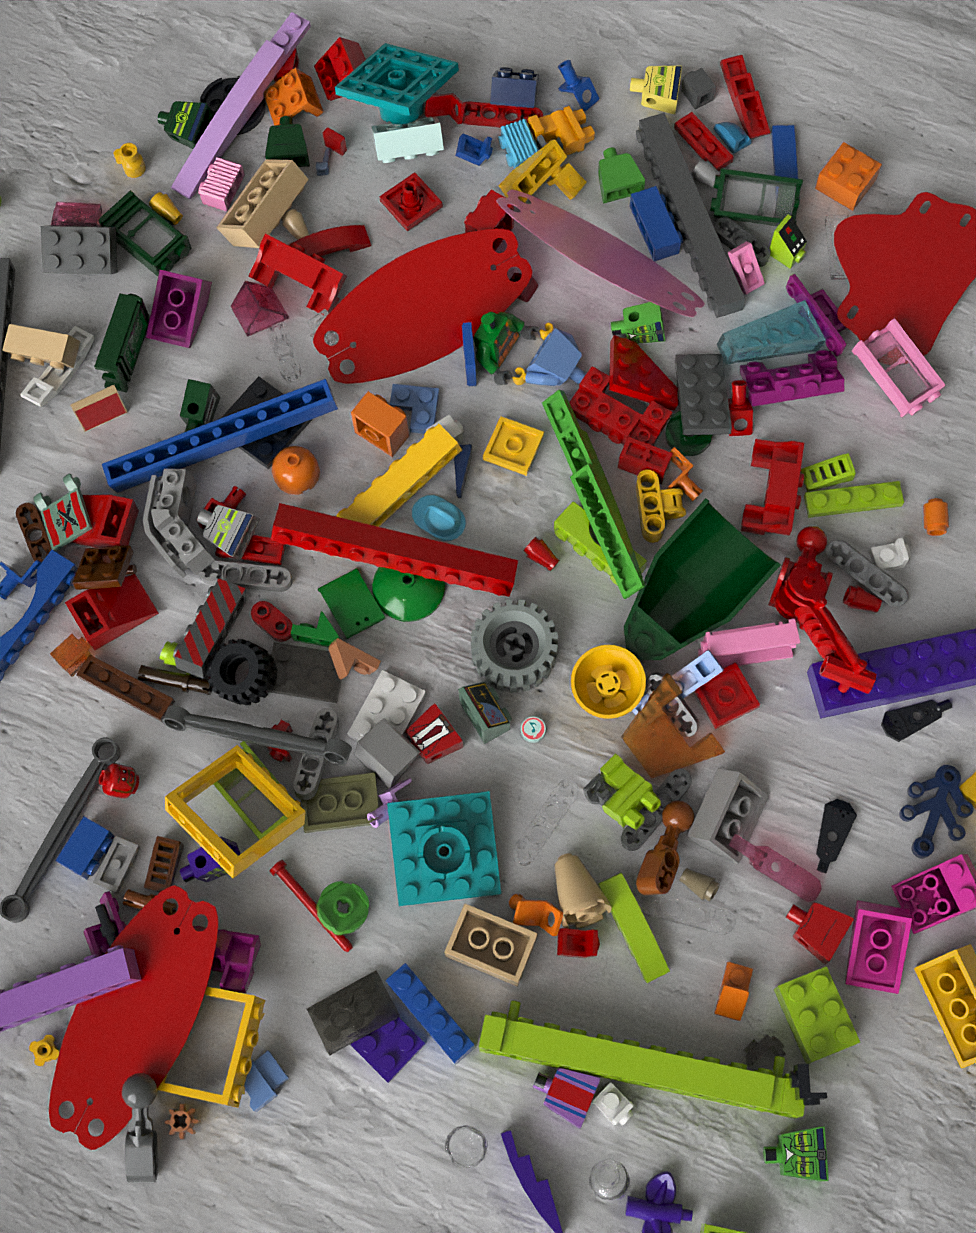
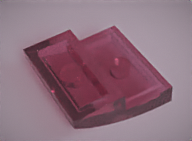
M56 202L51 225L98 226V219L102 214L101 204Z

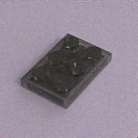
M273 643L271 655L274 660L272 663L276 664L277 669L273 673L277 676L276 680L271 681V684L274 685L272 690L268 689L266 692L337 703L342 680L337 675L329 651Z
M377 970L307 1008L329 1056L400 1017Z

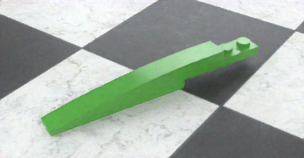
M559 389L544 400L542 405L573 473L570 476L619 590L623 598L627 599L645 587L644 580L619 508L587 432L580 428L565 392Z

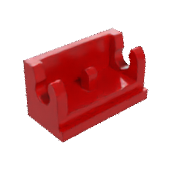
M628 437L619 456L617 468L637 476L643 470H652L657 474L659 484L662 485L673 453Z

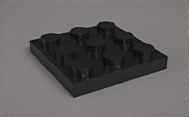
M258 376L221 418L284 394ZM312 419L238 448L269 469L277 453L289 447Z

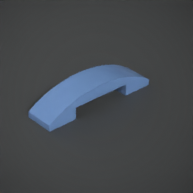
M707 650L668 679L681 697L685 698L724 669L711 651ZM663 683L654 688H659L663 693L661 696H659L661 700L664 696L670 693L669 690H667L665 693L662 691L660 686ZM648 693L642 697L639 704L632 710L643 727L663 714ZM673 698L667 699L665 703L666 708L669 709L678 703L677 700Z

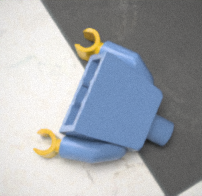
M549 322L546 323V331L540 329V337L544 341L526 369L528 372L525 373L523 368L517 367L515 372L521 376L518 378L512 377L513 382L516 385H523L527 382L536 385L560 386L570 378L579 384L585 377L586 372L576 366L582 354L578 350L572 334L557 328L553 330V325Z

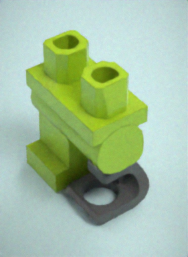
M616 753L600 768L601 774L598 773L583 788L587 800L592 804L602 805L604 812L623 828L628 825L637 830L645 821L644 816L639 811L645 807L653 813L661 806V801L654 793L652 784L647 780L645 781L644 778L629 768ZM604 781L615 789L616 792L612 794L606 788Z

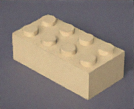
M265 160L216 228L233 246L260 248V243L265 233L270 235L272 230L279 225L280 219L291 208L292 202L303 191L304 185L309 179L293 160Z

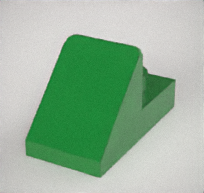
M323 611L320 612L317 628L308 623H300V625L293 624L291 629V636L293 641L329 647L330 643L334 640L340 639Z

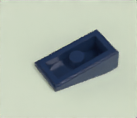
M471 444L460 445L462 451L454 457L456 494L458 498H462L471 463Z

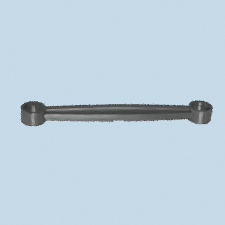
M174 705L168 706L162 722L167 727L176 731H185L186 728L248 743L319 755L339 765L347 763L352 751V747L340 739L331 738L328 742L271 728L256 727L252 724L190 714L184 708Z
M103 737L93 744L92 755L94 759L53 823L15 894L9 895L1 901L0 914L4 919L12 923H19L28 916V899L74 826L99 780L100 773L105 769L106 765L115 763L120 757V748L111 738ZM104 744H112L114 746L112 756L107 759L99 758L98 751L100 747ZM14 900H19L22 903L21 913L14 918H9L7 915L8 905Z

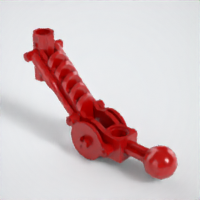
M817 526L805 527L798 533L796 538L797 547L802 554L792 566L785 585L777 593L774 599L775 607L784 618L788 620L795 619L800 624L799 628L806 632L821 657L824 658L819 672L821 676L839 682L838 689L842 693H846L852 687L869 694L876 681L877 674L866 669L867 662L860 659L832 613L825 606L827 604L825 599L827 584L820 575L822 564L818 563L815 559L816 555L821 554L825 550L827 536Z

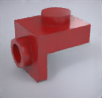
M282 719L278 725L275 724L271 728L288 733L293 731L291 725ZM266 746L270 752L269 756L279 762H282L284 759L290 763L292 757L289 752L284 749Z
M559 929L558 956L584 959L597 956L600 946L598 930Z

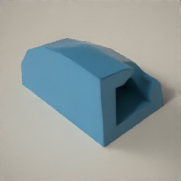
M722 122L716 124L713 128L733 154L751 144L749 136L735 123Z

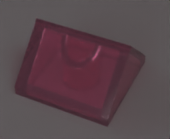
M244 281L230 306L247 337L289 319L287 312L272 288L249 281Z

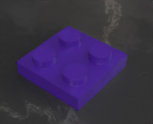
M387 1006L350 1045L389 1083L421 1050L425 1043Z

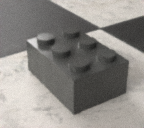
M41 226L43 273L110 275L118 273L115 226Z

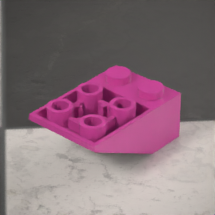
M968 854L956 856L891 886L901 908L910 910L913 934L976 909V870Z

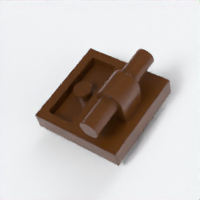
M131 546L86 548L72 582L74 588L81 590L121 587L125 575L137 573L136 565H129L134 553Z

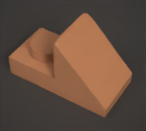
M339 638L330 643L328 647L340 680L349 674L352 666L358 673L370 675L378 669L381 662Z

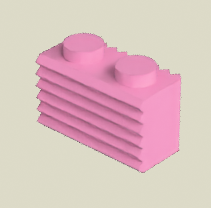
M216 157L214 164L211 163L208 168L207 179H205V182L202 181L199 186L198 192L202 203L226 212L245 176L242 165Z

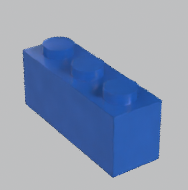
M656 186L632 193L629 207L653 261L679 254L683 238L680 231H676L674 227L672 213L666 209L664 195L659 193Z

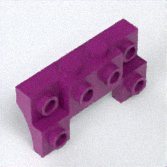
M819 350L816 353L808 354V363L768 370L763 362L752 361L747 363V365H740V375L747 382L746 391L752 407L845 391L844 377L837 369V359L831 351Z
M193 926V928L196 931H203L206 929V927ZM175 928L174 934L178 935L180 933V929ZM218 929L211 971L223 972L220 989L247 993L254 975L253 965L261 947L259 935Z

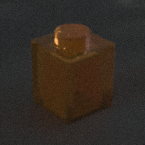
M71 634L50 655L73 677L80 670L89 654L92 655L89 651L92 647L83 637L77 639Z

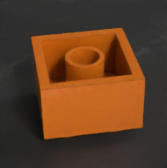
M843 142L819 173L815 189L853 211L877 180L882 164Z
M368 391L351 411L355 433L391 457L396 454L409 437L405 412L399 407L395 406L393 408L378 394L374 395Z

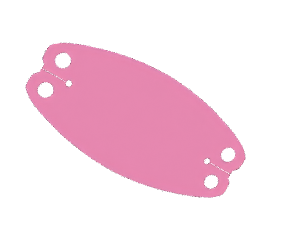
M509 190L507 192L509 197H500L496 200L506 213L539 239L608 282L684 316L695 317L697 314L695 308H702L704 306V301L695 292L663 267L627 243L586 220L548 202L516 190ZM518 196L529 199L531 204L520 201ZM507 204L518 207L520 212L512 211L507 207ZM685 292L694 297V300L691 301L682 296L681 293ZM673 302L684 305L686 310L676 308Z

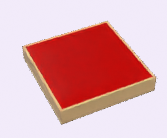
M114 385L70 405L84 432L128 413Z

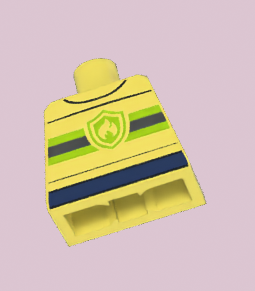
M648 66L645 72V79L631 78L630 91L642 93V106L675 114L682 66Z

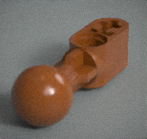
M672 801L665 806L662 812V821L666 831L664 835L660 836L658 844L655 845L654 849L647 851L636 880L637 889L642 895L666 894L671 889L680 863L679 854L676 851L679 843L677 839L680 833L686 832L691 828L695 819L692 807L684 801Z

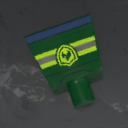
M175 101L170 112H159L157 120L159 124L164 125V131L172 140L194 149L214 117V112L207 103Z

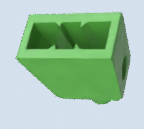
M614 147L604 150L603 155L605 159H601L598 165V177L603 204L631 197L632 193L644 190L645 178L629 153L618 155Z

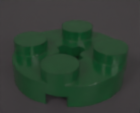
M680 411L672 415L665 431V438L671 449L675 447L684 457L695 456L704 452L710 446L713 435H693L692 437L683 435Z

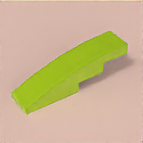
M620 872L598 883L599 888L608 899V902H610L614 921L622 933L644 981L649 983L669 973L670 970L623 874Z

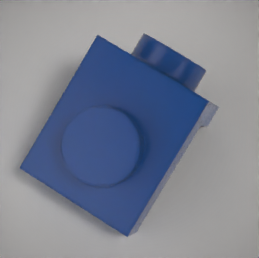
M463 133L459 137L455 156L480 166L492 154V138L487 137L482 142Z

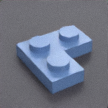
M400 384L392 385L390 406L412 411L410 432L425 434L426 429L435 424L439 388Z

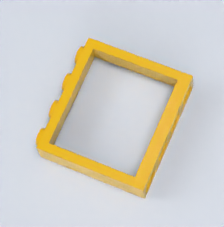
M238 745L165 796V810L232 878H235L305 824L306 811L300 806L301 802L294 800L282 784H277L271 778L266 768L260 767L254 761L250 753L246 754ZM235 768L288 818L239 856L186 804Z
M206 987L204 996L245 1003L223 1094L219 1095L165 1083L166 1077L157 1090L239 1108L242 1094L245 1095L244 1084L246 1076L252 1067L251 1056L253 1048L257 1045L259 1039L258 1028L260 1020L263 1019L265 1014L262 1013L265 1000L254 995Z

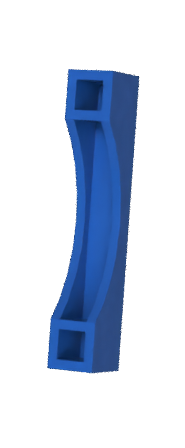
M54 550L49 552L37 568L36 589L29 608L18 623L0 637V682L10 664H14L17 661L20 651L33 640L36 630L40 625L47 622L50 616L49 613L62 602L65 592L70 586H73L72 582L78 569L77 566Z

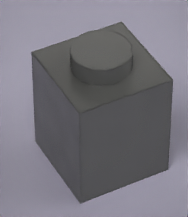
M703 68L687 73L683 77L681 91L696 110L714 100L716 86Z

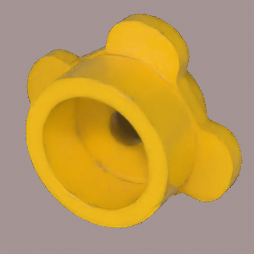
M46 1035L44 1039L38 1042H31L29 1050L35 1056V1065L44 1066L45 1062L58 1059L60 1051L57 1049L54 1043L55 1038L52 1035ZM43 1048L47 1049L46 1053L42 1052Z

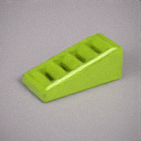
M849 453L802 468L800 473L804 474L803 481L807 492L853 481L856 474ZM830 468H834L835 476L832 475ZM821 470H824L826 476L824 480L820 472ZM810 473H815L817 482H813Z

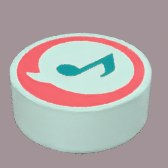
M532 716L522 722L521 735L526 741L536 743L544 738L546 726L542 719Z

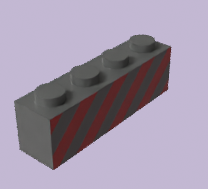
M220 578L215 586L209 588L206 596L207 600L204 605L198 607L195 621L193 624L188 625L183 642L176 646L173 653L177 669L203 679L211 666L208 665L209 660H213L215 657L212 655L213 652L220 650L219 646L224 643L247 601L246 589L244 587Z

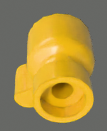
M125 143L120 149H116L113 152L116 162L122 164L124 172L128 177L137 178L144 174L146 166L142 155L138 153L137 147L134 144Z

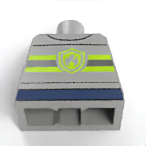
M217 505L213 513L203 509L197 518V522L206 526L203 536L229 556L241 560L260 521V518L252 514Z

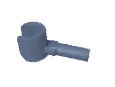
M326 148L323 162H316L317 176L329 174L330 148Z

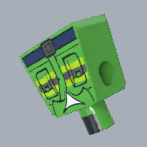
M652 302L624 308V320L611 322L613 336L626 334L627 339L637 344L666 341L661 307Z
M825 1127L778 1135V1146L763 1147L764 1163H779L780 1175L820 1182L829 1181Z

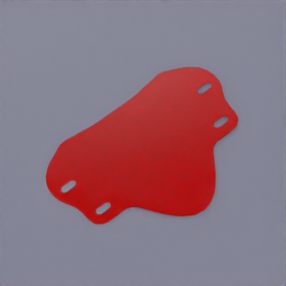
M922 192L916 195L906 211L901 214L854 215L841 221L834 232V246L841 266L848 278L850 290L837 310L838 320L852 331L860 341L864 342L872 333L877 330L881 331L895 318L922 355H927L931 351L948 315L970 283L976 278V209L968 205L947 202L929 192ZM925 201H929L931 206L925 214H922L920 212L921 206ZM965 214H969L971 219L965 227H962L960 225L961 219ZM853 306H857L858 312L853 319H849L847 313ZM896 347L877 361L891 366L900 357L903 358V355Z

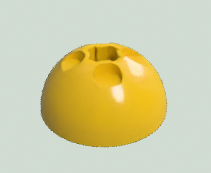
M601 645L588 650L578 659L571 674V689L577 703L587 713L603 719L619 718L631 712L641 701L646 687L645 672L638 658L627 649L616 645Z

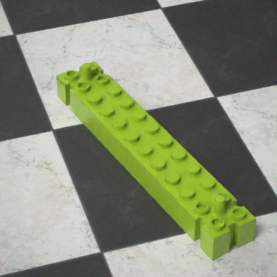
M513 1000L510 1002L508 1016L504 1013L492 1011L491 1016L485 1014L479 1052L510 1057L554 1068H562L591 1076L793 1119L803 1117L805 1105H803V1100H795V1088L790 1087L789 1074L785 1073V1076L783 1075L784 1057H774L773 1070L758 1068V1070L750 1071L747 1070V1065L731 1062L727 1066L720 1064V1059L704 1056V1059L702 1058L701 1060L694 1059L693 1053L677 1051L675 1054L666 1053L667 1048L651 1045L646 1049L639 1047L640 1042L624 1039V1042L618 1043L613 1042V1037L609 1035L597 1034L596 1038L586 1036L587 1031L571 1028L570 1032L561 1031L560 1025L545 1022L544 1027L533 1025L534 1020L518 1017L521 1003Z

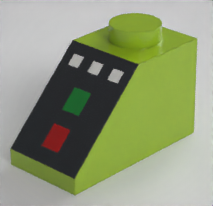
M787 215L774 230L770 245V256L790 269L796 262L799 264L805 257V246L807 243L792 216Z

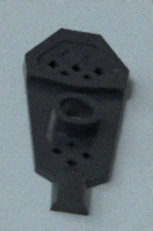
M949 699L939 703L929 700L887 711L884 713L881 726L886 736L900 742L940 719L942 712L951 709L952 704ZM913 713H920L922 719L915 720L913 718Z
M835 799L824 805L816 855L820 859L817 871L826 874L830 862L837 860L857 817L856 812L848 802ZM829 832H834L837 835L835 841L828 839L827 835Z

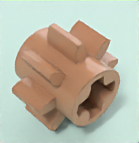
M180 1104V1111L169 1110L172 1116L170 1120L165 1121V1124L172 1127L169 1135L173 1136L179 1132V1137L183 1140L187 1132L196 1134L193 1127L195 1124L200 1123V1120L194 1119L195 1108L186 1112V1106ZM180 1116L187 1117L185 1120L186 1127H178L180 1124L178 1118Z

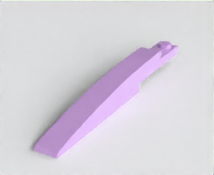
M291 12L271 41L266 40L200 137L172 184V190L188 199L192 198L201 182L206 179L210 164H214L216 157L221 158L264 99L263 92L310 29L311 25L308 20Z

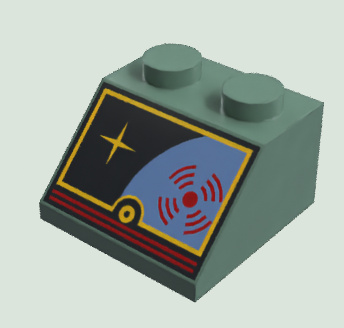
M480 682L458 689L460 705L484 744L510 730L512 718L505 707L501 709L497 702L499 696L493 687L489 688L485 682Z

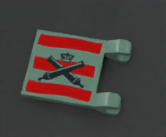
M70 473L63 477V482L69 490V493L52 504L50 497H43L41 492L33 497L35 504L41 512L51 549L55 552L92 529L80 490L81 481L78 477L73 478Z

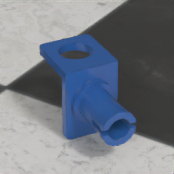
M565 60L558 65V69L566 81L558 88L559 91L574 93L581 109L587 111L599 100L590 77L577 76L571 60ZM588 89L591 92V99L585 103L582 95Z
M36 560L27 572L21 576L11 566L1 561L0 566L6 570L7 575L0 582V597L6 600L19 583L31 588L37 581V573L32 577L31 575L42 562Z

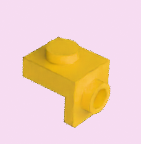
M569 163L561 167L559 166L547 181L549 186L556 184L569 199H573L587 183Z

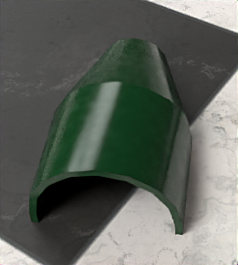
M705 498L655 554L644 579L645 587L639 590L624 624L626 649L633 653L638 660H662L693 641L705 636L706 632H711L730 622L781 564L754 545Z

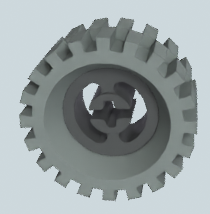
M512 599L505 600V606L503 607L500 606L499 602L493 604V611L490 612L488 609H485L482 612V620L477 618L475 630H472L471 633L472 661L474 666H477V673L480 677L484 675L485 682L490 686L493 682L496 683L497 689L501 691L504 690V687H510V693H517V687H522L523 692L530 690V685L533 683L535 687L542 684L543 677L546 679L549 677L551 667L554 668L556 663L558 634L555 632V624L553 620L548 621V613L546 611L538 612V605L532 603L530 608L526 607V600L519 599L518 605H512ZM507 636L506 643H503L504 657H502L497 652L496 647L499 641ZM524 639H527L532 645V651L526 659L522 660L526 646ZM515 645H518V648H515L514 651L510 650V647L513 648Z

